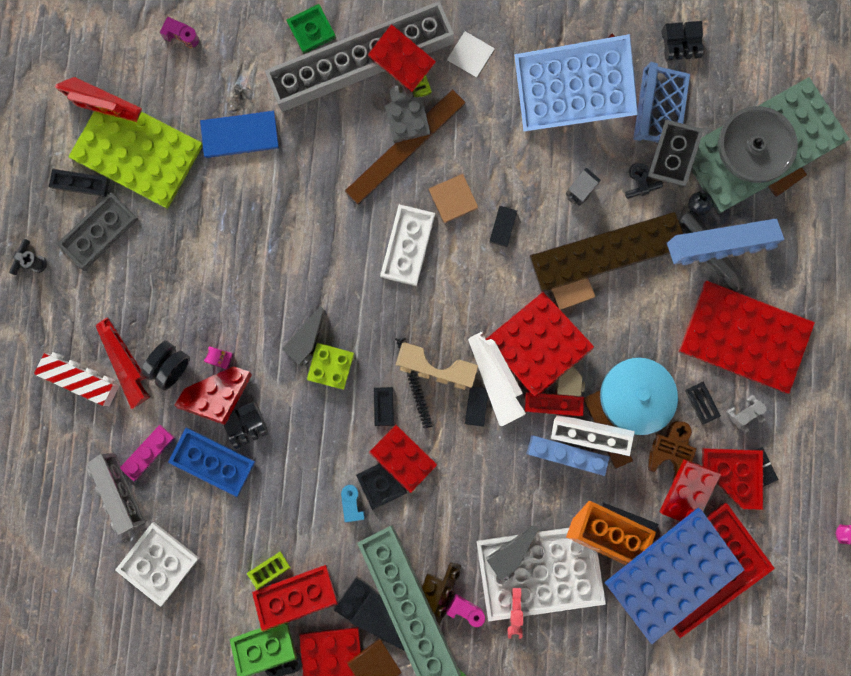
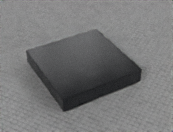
M380 464L356 474L372 510L407 494L406 489Z

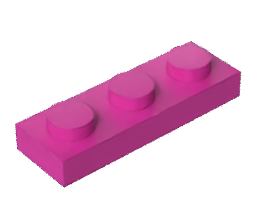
M159 425L120 469L130 479L136 481L175 437L162 425Z

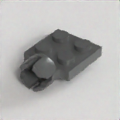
M398 85L390 89L392 102L385 105L394 143L430 135L422 97H414L413 92L409 91L404 85H402L403 93L399 92Z

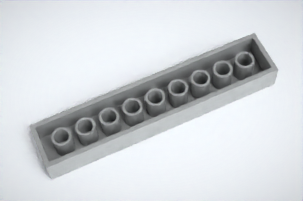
M440 1L265 70L281 111L284 112L384 72L385 70L368 57V53L391 24L427 54L454 44V33Z

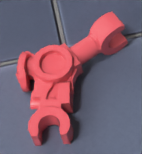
M521 588L512 589L511 626L507 629L509 639H511L513 634L519 635V639L523 637L522 627H520L523 626Z

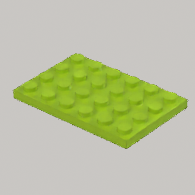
M94 111L68 157L168 209L201 151L203 143L141 112L138 121L133 122Z

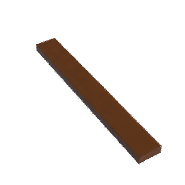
M452 89L426 114L430 135L396 142L345 190V193L359 205L452 118L466 102Z

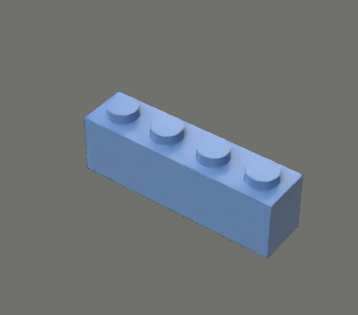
M532 435L526 453L603 476L606 474L610 458Z

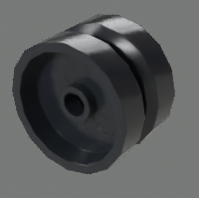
M164 341L148 356L142 366L141 375L150 381L155 380V385L166 391L185 372L190 362V356L181 350L176 352V346L169 341Z

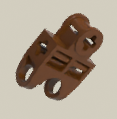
M672 422L668 426L665 437L655 435L649 453V471L655 472L658 465H661L665 460H670L673 463V470L675 471L673 479H675L683 460L693 461L697 448L688 445L692 434V429L688 423ZM680 428V430H682L683 433L679 434L678 432H676V429Z

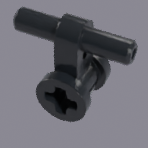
M634 163L629 168V175L637 181L638 188L625 192V197L629 199L639 195H648L651 191L663 188V183L660 180L647 185L648 167L643 163ZM637 167L643 169L640 172V176L635 174Z
M23 239L18 252L15 251L14 261L9 273L17 275L20 266L26 269L31 268L32 271L41 273L47 267V260L42 256H36L33 252L27 251L30 241Z

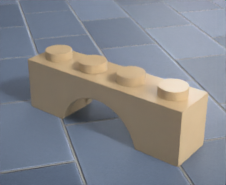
M402 343L396 366L400 367V371L411 373V370L419 372V377L429 379L432 376L437 378L436 382L446 385L448 382L455 383L454 387L465 390L466 387L472 388L478 368L476 364L456 360L447 369H436L427 362L423 348L408 343Z

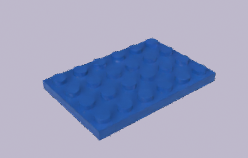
M697 508L604 583L647 640L653 644L742 573L744 568L703 511Z

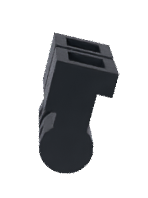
M702 21L685 22L684 25L683 22L666 23L661 33L664 39L666 61H672L674 53L676 60H682L683 51L686 59H691L693 52L695 59L702 58Z
M252 402L232 411L226 424H222L235 449L241 447L239 436L245 445L250 443L248 433L254 441L257 440L256 428L259 429L263 437L268 435V430L257 402ZM247 425L249 430L248 433L245 431L243 426Z

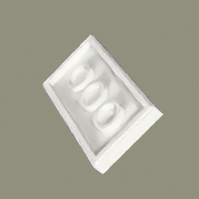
M399 204L380 275L381 278L417 286L435 213Z

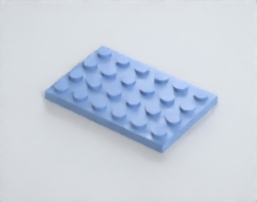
M630 34L514 54L523 131L638 115Z

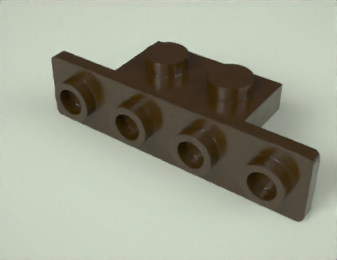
M449 563L443 580L427 573L422 585V590L439 626L447 612L448 601L454 593L455 582L460 577L461 565L458 563Z

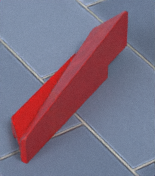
M76 77L55 85V88L67 96L68 100L84 109L133 122L138 121L142 108Z
M107 317L96 324V329L130 408L134 409L150 398L141 384L145 377L141 375L140 366Z

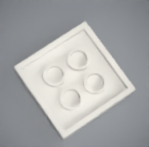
M153 522L115 571L161 607L195 565L199 557Z

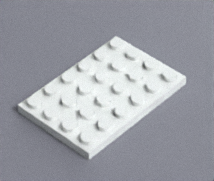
M569 528L537 532L519 567L514 571L515 575L506 581L505 579L500 581L487 562L486 557L518 535L476 541L488 621L510 618L513 588H521V611H523V616L605 605L598 553L566 538Z

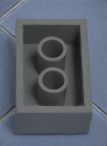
M665 120L648 177L686 187L704 129Z

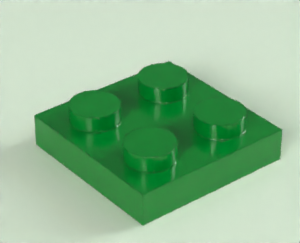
M320 4L286 19L303 54L336 39V35Z

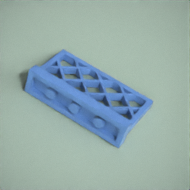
M650 62L643 69L633 140L641 141L644 139L658 143L663 130L658 121L663 118L672 121L668 114L673 111L678 116V123L683 124L690 74L658 67V63ZM658 73L664 74L667 78V81L663 84L657 78ZM679 77L684 79L683 86L681 88H679L677 84L674 82V78ZM668 82L675 90V92H673L670 95L663 87ZM658 89L665 97L660 102L655 97V91ZM676 93L681 99L678 106L671 99V96ZM666 100L672 107V110L668 113L661 106V103ZM655 107L662 114V117L658 120L652 114V110ZM654 125L660 134L658 136L649 135L651 126Z

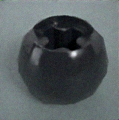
M701 191L696 192L689 198L688 208L691 212L699 214V216L707 214L712 208V198L710 195L701 193Z

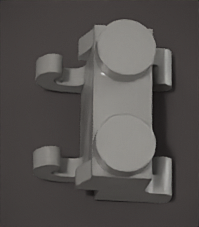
M754 395L746 399L748 403L751 402L753 405L737 415L734 414L736 412L734 407L726 411L733 424H736L744 433L749 431L748 427L744 425L752 419L756 418L760 423L765 421V418L761 417L760 414H764L767 411L766 406L761 400H757Z

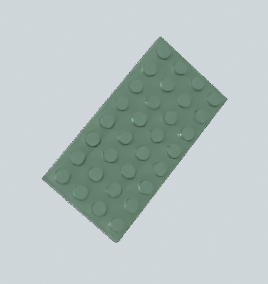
M810 77L759 105L774 109L784 115L792 124L797 136L798 148L795 160L789 169L778 178L764 183H751L741 180L730 173L722 163L718 151V138L723 126L701 138L691 171L706 195L711 196L712 204L718 214L723 213L850 140Z

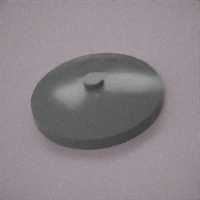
M763 106L747 107L736 112L724 124L718 138V151L724 166L737 178L751 183H764L781 176L792 165L798 148L797 136L789 120L778 111Z

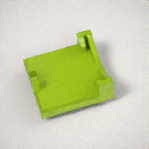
M317 343L307 380L344 390L355 353Z

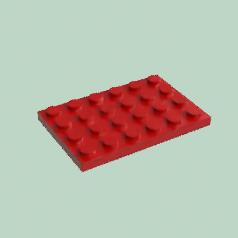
M705 281L678 352L789 394L815 322L712 282Z
M724 503L706 517L742 565L744 571L672 628L680 639L775 569L727 503Z

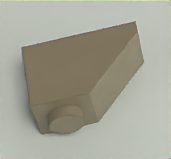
M574 366L556 380L555 395L580 397L581 393L585 391V381H582V376Z

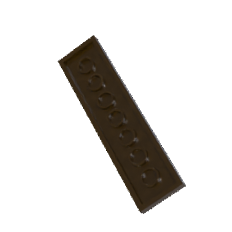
M673 212L530 255V260L540 290L544 292L670 254L667 243L674 236L682 235L683 232L676 213Z

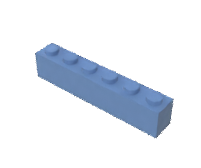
M771 219L676 235L667 245L673 264L682 263V265H688L697 260L705 262L714 257L722 259L731 254L739 256L748 251L756 253L765 248L766 250H772L778 247L777 244L782 242L784 237L778 220Z

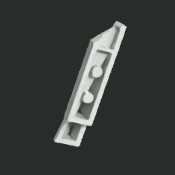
M482 332L470 337L468 340L499 425L504 426L525 415V411L516 399L517 396L523 393L496 343L492 339L485 340Z

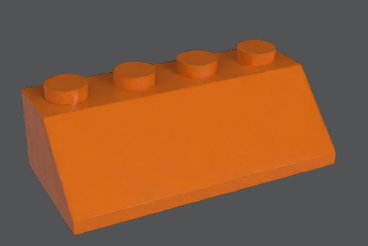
M588 501L572 519L566 538L627 565L652 545L656 532L592 501Z

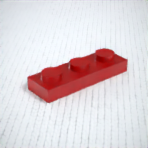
M525 393V412L583 416L584 397L540 393L534 398L531 393Z

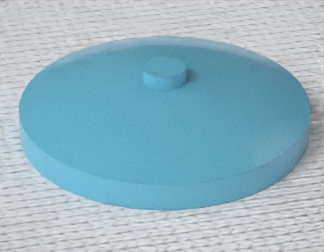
M631 358L618 363L607 373L602 382L600 399L606 417L615 427L635 431L634 435H648L661 430L671 421L678 404V392L672 376L662 365L646 358Z

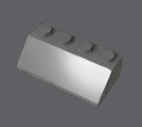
M100 454L88 462V474L96 483V492L102 497L104 511L112 520L111 527L114 532L121 535L145 524L124 472L120 469L121 466L116 454Z

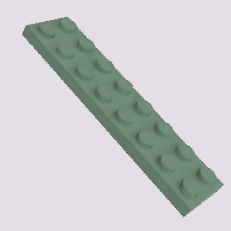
M389 526L358 542L357 544L416 676H461L394 526Z

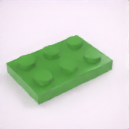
M288 623L266 631H261V628L230 639L237 676H251L297 659Z

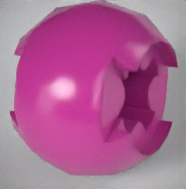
M840 524L836 529V539L840 544L849 545L851 544V525Z

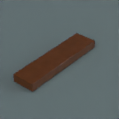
M601 390L584 397L585 405L594 423L615 427L603 411L600 399ZM607 451L615 469L633 462L631 454L627 456Z

